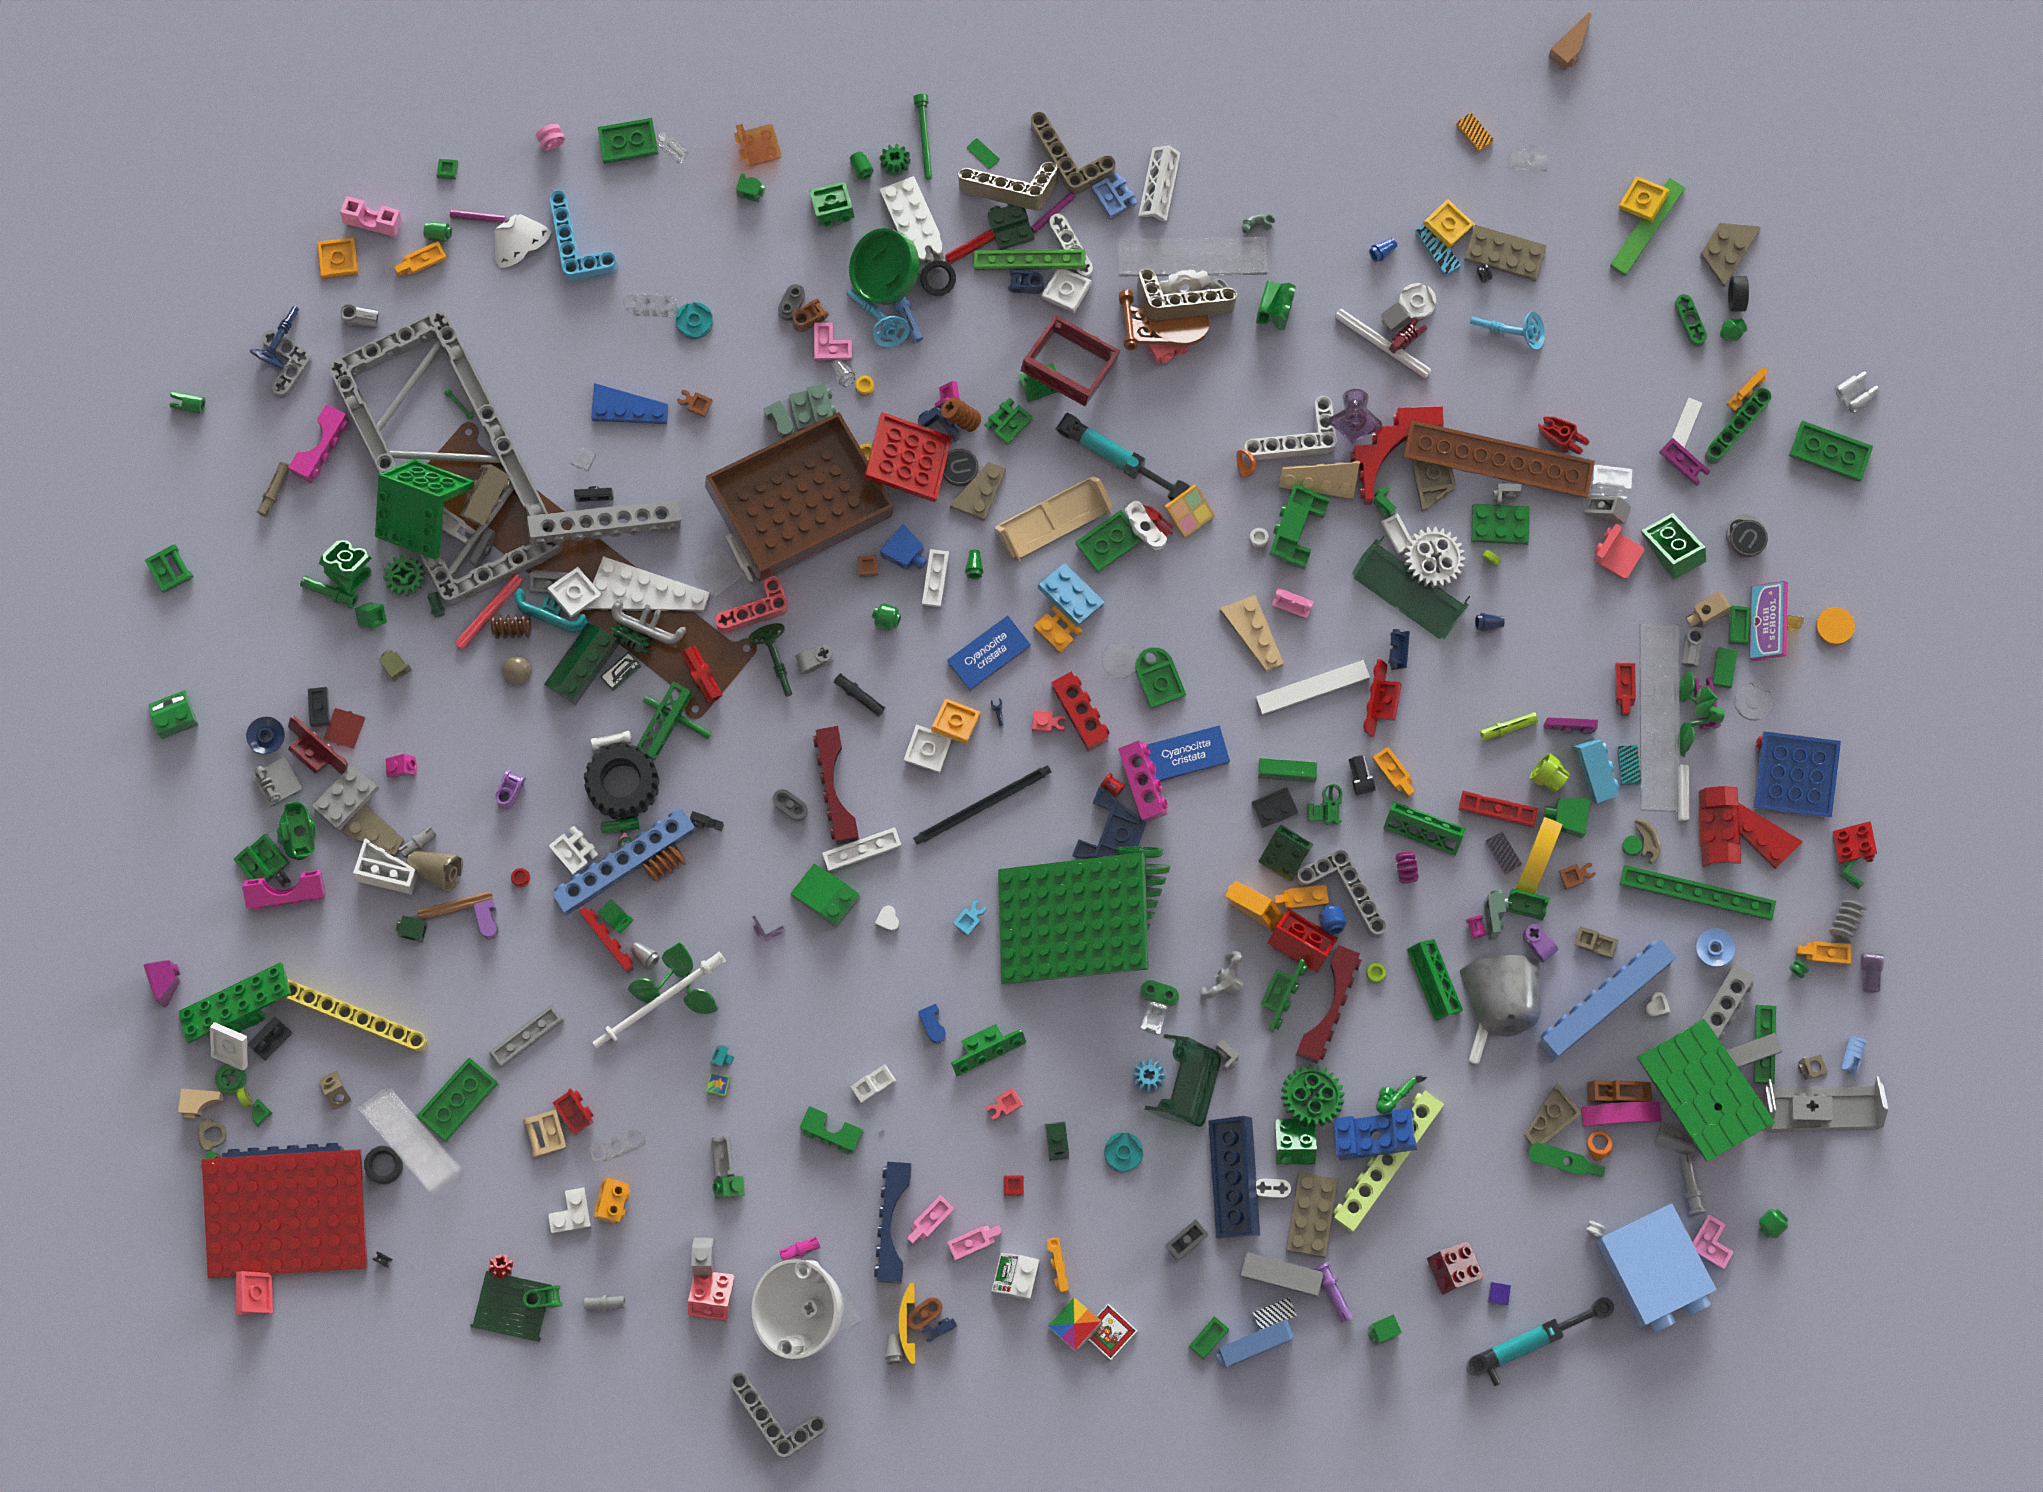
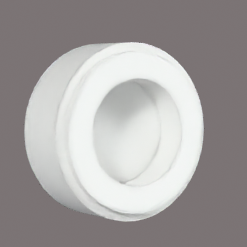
M1255 528L1252 530L1250 543L1254 547L1261 548L1268 543L1269 535L1265 529Z

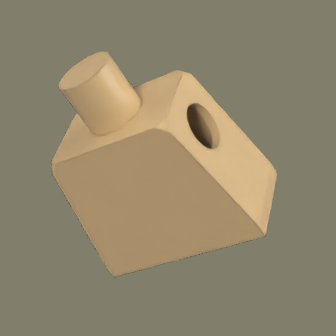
M1720 590L1694 606V613L1687 616L1686 620L1690 627L1701 623L1704 627L1728 615L1731 606ZM1708 611L1709 614H1703L1702 612Z

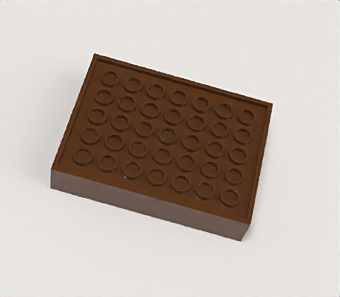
M840 412L707 475L705 481L707 492L759 582L891 518L894 510V504L882 484L864 478L868 460Z

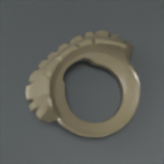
M203 1119L198 1128V1142L201 1148L205 1149V1151H212L214 1147L223 1144L226 1138L224 1126L218 1122H213L212 1119ZM210 1127H218L222 1131V1138L217 1142H211L205 1139V1130H208Z

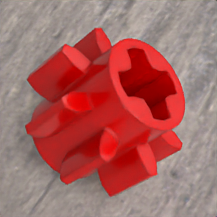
M497 1254L494 1259L490 1258L489 1273L493 1272L494 1278L505 1279L508 1274H512L513 1261H508V1255Z

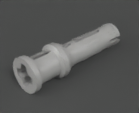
M1687 1154V1156L1681 1155L1679 1157L1687 1189L1685 1199H1688L1690 1209L1688 1214H1703L1706 1212V1209L1703 1208L1701 1197L1703 1194L1701 1190H1698L1692 1154Z

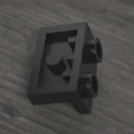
M274 1016L247 1045L266 1061L292 1035V1032Z

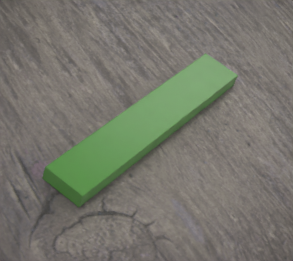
M1671 178L1664 185L1665 188L1669 189L1670 193L1654 220L1650 222L1642 218L1610 264L1611 268L1624 276L1627 275L1685 189L1684 186Z
M1085 249L974 251V270L1085 269L1086 251Z

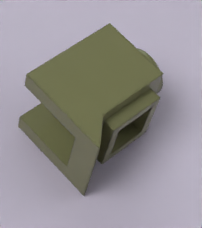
M392 650L385 651L379 659L394 682L412 670L410 665L405 664L397 652L394 653Z

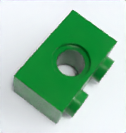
M1393 1314L1372 1323L1367 1333L1371 1342L1379 1345L1398 1337L1402 1331Z

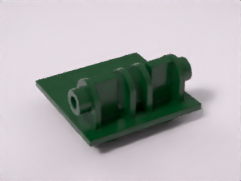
M624 625L610 628V630L614 631L613 636L617 638L618 642L628 646L632 641L630 649L635 650L641 655L643 653L646 655L650 649L647 646L654 644L650 640V636L643 633L639 634Z

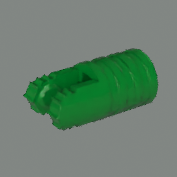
M171 391L170 396L182 400V402H170V408L199 414L203 413L206 403L204 397Z

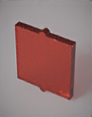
M335 708L324 740L334 742L338 746L343 745L354 749L365 717L353 714L352 711L347 712Z

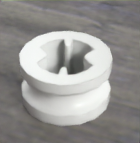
M1589 1221L1590 1227H1587L1586 1231L1601 1238L1603 1236L1602 1231H1605L1606 1228L1599 1223Z

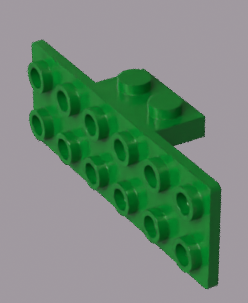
M280 962L179 1010L185 1041L189 1044L210 1034V1026L214 1023L240 1033L266 1020L265 1014L261 1009L291 995L284 965Z

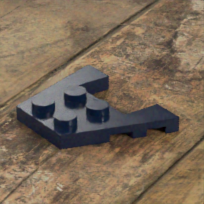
M1098 787L1093 804L1111 810L1098 846L1078 839L1072 857L1098 858L1118 855L1117 848L1139 846L1147 824L1145 821L1119 803L1116 798L1109 795L1102 787Z

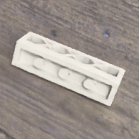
M1170 145L1152 148L1138 215L1141 218L1153 216L1160 221H1167L1181 154ZM1162 152V157L1157 161L1158 153ZM1159 169L1158 174L1153 178L1154 172ZM1155 185V190H1154V192L1150 195V190H1151V189L1153 188V186ZM1152 203L1151 210L1146 211L1147 206Z

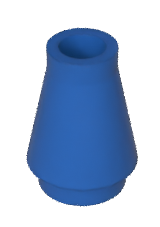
M1393 238L1374 244L1369 249V254L1375 262L1383 261L1397 248V243Z

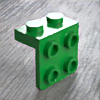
M1299 1119L1276 1120V1164H1316V1132L1312 1122L1306 1127V1121L1298 1124Z

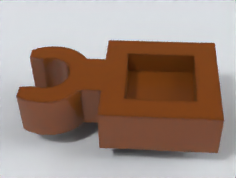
M682 390L681 393L686 396V399L681 400L678 398V404L682 406L689 405L688 411L705 418L713 400L695 392L694 396H690L688 391Z
M1586 863L1582 869H1579L1578 864L1559 870L1565 890L1583 884L1584 877L1588 879L1593 878L1596 873L1590 874L1586 871V868L1591 867L1592 863Z

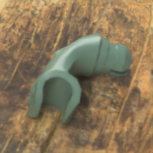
M1272 214L1248 217L1243 220L1242 231L1249 233L1255 225H1264L1266 230H1270L1272 228L1271 223L1275 222V218Z

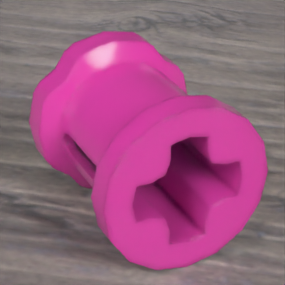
M1482 915L1465 920L1470 927L1471 939H1477L1488 934L1484 930Z

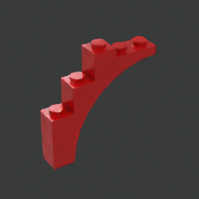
M1443 406L1397 408L1396 414H1393V425L1397 426H1377L1375 432L1371 435L1372 444L1375 445L1354 446L1353 452H1350V462L1360 461L1359 481L1363 482V487H1360V499H1364V505L1372 504L1374 481L1378 470L1387 456L1407 440L1410 421L1413 420L1443 427Z

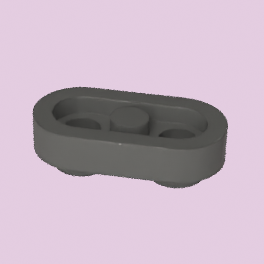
M793 284L787 288L778 307V312L782 319L792 320L794 313L800 309L805 299V291L802 286ZM793 291L799 292L797 295L792 294ZM785 307L791 308L789 311L784 310Z
M780 789L774 793V805L790 818L800 821L807 816L808 809L806 804L788 790ZM780 798H786V802H779ZM799 808L802 810V812L800 814H796L795 810Z

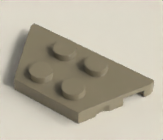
M1720 223L1701 252V257L1708 263L1712 273L1716 274L1721 286L1725 287L1758 234L1759 226Z
M1411 460L1422 511L1427 510L1456 489L1453 469Z

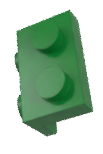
M1053 363L1046 365L1049 368L1057 371ZM1025 373L1018 375L1028 402L1057 393L1056 390Z

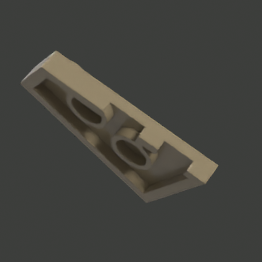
M988 462L950 504V508L985 521L1006 468Z
M366 804L348 821L343 832L344 835L362 843L366 838L370 843L384 849L385 852L394 857L397 856L398 848L404 842V839Z
M1558 1083L1554 1086L1524 1134V1137L1531 1145L1536 1142L1545 1144L1582 1114Z

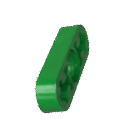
M1679 295L1674 306L1686 335L1692 345L1701 346L1707 338V333L1694 302L1689 295ZM1681 300H1683L1684 303L1687 302L1686 309L1684 305H1680ZM1693 316L1696 323L1688 324L1686 317ZM1696 332L1698 336L1702 335L1700 340L1698 338L1694 339Z

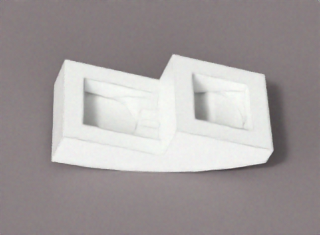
M884 1064L850 1087L862 1103L896 1080Z

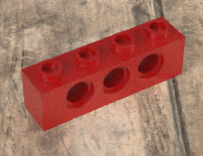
M1071 671L1052 681L1051 687L1089 752L1108 742L1110 732L1105 724L1102 725L1099 721V718H1101L1096 708H1092L1090 705L1091 698L1088 693L1082 691L1080 687L1082 683L1077 675L1074 676ZM1075 691L1078 695L1075 698H1070L1067 693ZM1079 707H1084L1087 712L1085 714H1078L1076 710ZM1092 723L1096 728L1093 731H1089L1085 726Z

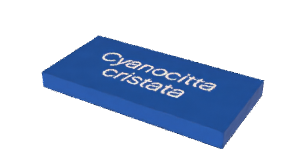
M1007 615L950 657L947 662L971 691L1028 649L1031 644Z
M1220 725L1147 744L1151 753L1149 758L1155 764V775L1159 781L1230 763Z

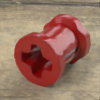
M1109 773L1102 781L1100 787H1105L1116 798L1126 784L1124 782L1120 783L1113 777L1112 773Z

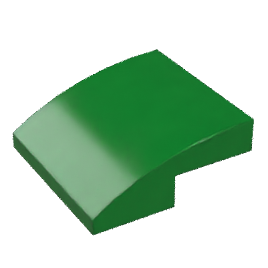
M263 834L255 843L247 846L234 858V861L250 880L264 878L266 882L274 877V872L278 873L280 868L283 870L290 864L268 834Z

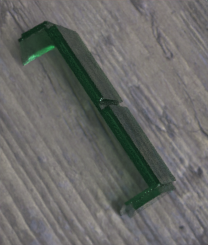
M1385 536L1379 541L1376 539L1361 556L1352 572L1354 579L1393 607L1397 606L1400 612L1438 639L1443 638L1445 640L1468 608L1469 604L1467 602L1470 596L1463 603H1460L1438 586L1432 588L1431 583H1428L1425 587L1423 580L1417 583V576L1411 578L1414 574L1413 571L1407 572L1410 566L1404 565L1403 561L1380 546Z

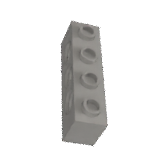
M1736 964L1731 967L1700 1020L1705 1019L1719 1041H1721L1725 1034L1723 1030L1725 1025H1730L1735 1018L1734 1010L1736 1008L1740 1009L1744 1003L1743 995L1745 992L1749 993L1755 984L1752 982L1755 976ZM1731 985H1737L1740 992L1734 993L1731 990ZM1721 1001H1727L1730 1009H1724L1721 1006ZM1712 1017H1717L1720 1020L1719 1026L1712 1024Z

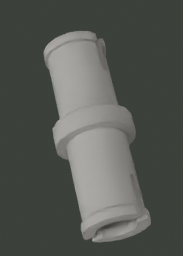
M428 826L417 836L413 835L410 841L398 849L407 858L409 854L418 848L422 849L423 845L436 837L437 834L431 826Z
M602 1295V1297L584 1298L585 1311L596 1309L608 1311V1309L615 1308L624 1309L626 1306L625 1296L607 1297V1295Z

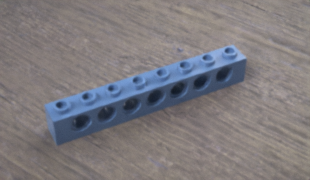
M683 809L679 811L674 810L668 815L669 818L663 822L662 820L657 821L649 831L640 832L635 840L623 843L615 853L610 852L603 857L604 860L598 864L596 862L591 864L584 873L574 875L569 883L557 886L552 895L565 915L571 914L643 867V863L647 864L649 859L654 860L655 855L660 856L662 850L666 852L668 846L674 847V843L677 845L694 834L696 829ZM675 825L677 830L674 833L667 832L669 826ZM660 836L661 840L659 843L654 844L651 843L652 837ZM639 846L645 848L642 854H636L635 849ZM621 857L628 858V862L625 865L618 863ZM604 868H612L611 874H602ZM589 878L596 879L595 884L592 886H587L586 881ZM572 889H579L577 896L572 897L569 895Z

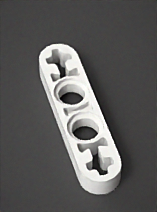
M1061 214L1051 216L1049 226L1063 250L1083 249L1066 218ZM1055 220H1057L1058 222L1062 221L1061 228L1063 230L1061 232L1059 226L1057 224L1054 225ZM1065 234L1072 237V240L1068 243L1063 242L1061 239ZM1087 255L1085 268L1088 267V271L1085 273L1084 270L1074 269L1076 274L1085 278H1089L1093 272L1092 263Z

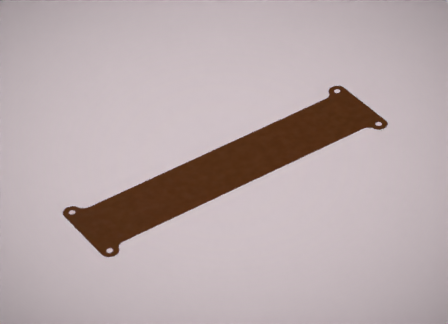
M472 422L462 424L437 452L491 455L478 444L479 429ZM468 428L471 429L472 434L466 435L465 430ZM430 460L428 463L473 481L478 480L481 476V465L491 464L506 473L502 463ZM473 489L455 496L453 499L444 501V508L462 519L465 524L476 531L479 525L459 515L468 495L471 494ZM515 489L487 527L497 535L492 545L503 554L530 544L527 529L528 515ZM537 490L548 514L565 512ZM564 525L562 527L564 530L571 529V527L568 525ZM589 537L581 541L565 540L562 542L563 548L559 554L526 570V572L530 574L532 570L570 573L578 567L593 584L603 557L633 567L635 566L601 539ZM550 542V544L552 545V547H554V546H555V543H554V542ZM517 558L515 560L516 564H520L523 562V558ZM591 609L580 612V614L586 615V619L595 626L604 629L611 635L614 634V631L610 630V628L621 625L612 617L611 609ZM651 610L648 613L647 624L651 623L656 610ZM680 610L661 611L656 625L657 628L671 634H675L680 627H685L686 633L677 643L668 644L650 637L654 644L647 646L650 649L646 655L644 653L641 655L635 650L630 649L632 641L628 646L619 642V645L670 685L672 682H675L693 692L685 708L687 716L692 719L701 718L714 702L708 703L700 687H697L691 677L690 670L681 653L685 649L695 646L702 656L704 663H707L717 686L721 693H723L757 651V645L751 644L748 638L736 642L731 641L696 613ZM623 611L624 614L640 620L643 612ZM744 645L750 646L748 652L743 651ZM694 705L699 707V711L696 713L692 711Z

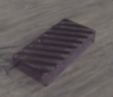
M1503 831L1485 841L1504 874L1522 865Z

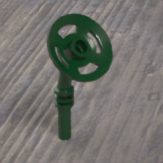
M781 623L768 624L752 632L748 640L751 644H765L768 646L774 663L773 669L775 670L776 677L779 678L784 694L788 697L792 695V691L786 677L787 671L785 665L781 663L775 646V639L784 633L785 627Z

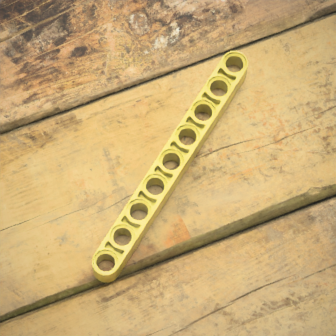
M288 980L289 988L295 987L297 992L293 996L284 998L286 1000L415 1052H422L427 1047V1039L418 1031ZM309 995L315 996L313 1002L306 1003V998ZM332 1002V1008L324 1010L325 1003ZM350 1009V1015L345 1018L342 1017L343 1010ZM368 1016V1022L361 1025L359 1023L360 1018ZM381 1023H385L386 1029L382 1032H378V1025ZM397 1031H404V1036L401 1039H395ZM415 1038H422L419 1046H413Z

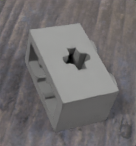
M1795 1093V1096L1789 1099L1790 1123H1830L1833 1120L1832 1097H1826L1824 1093H1817L1814 1096H1807L1806 1093ZM1809 1104H1811V1107L1815 1108L1812 1112L1810 1108H1807Z

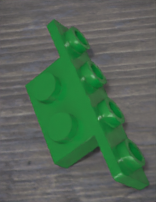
M1300 960L1293 976L1276 969L1261 1002V1005L1276 1011L1269 1031L1274 1032L1275 1029L1279 1030L1283 1022L1281 1016L1284 1011H1288L1291 1005L1289 999L1298 990L1299 984L1297 982L1299 977H1303L1308 966L1305 965L1307 961Z
M994 1024L962 1040L961 1042L967 1055L951 1062L956 1076L965 1074L1025 1044V1036L1022 1030L1019 1029L1003 1037L998 1026Z

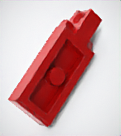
M1616 662L1615 698L1616 705L1621 706V716H1629L1630 706H1634L1636 700L1635 663Z

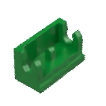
M1512 888L1508 896L1509 909L1506 911L1543 920L1550 898Z

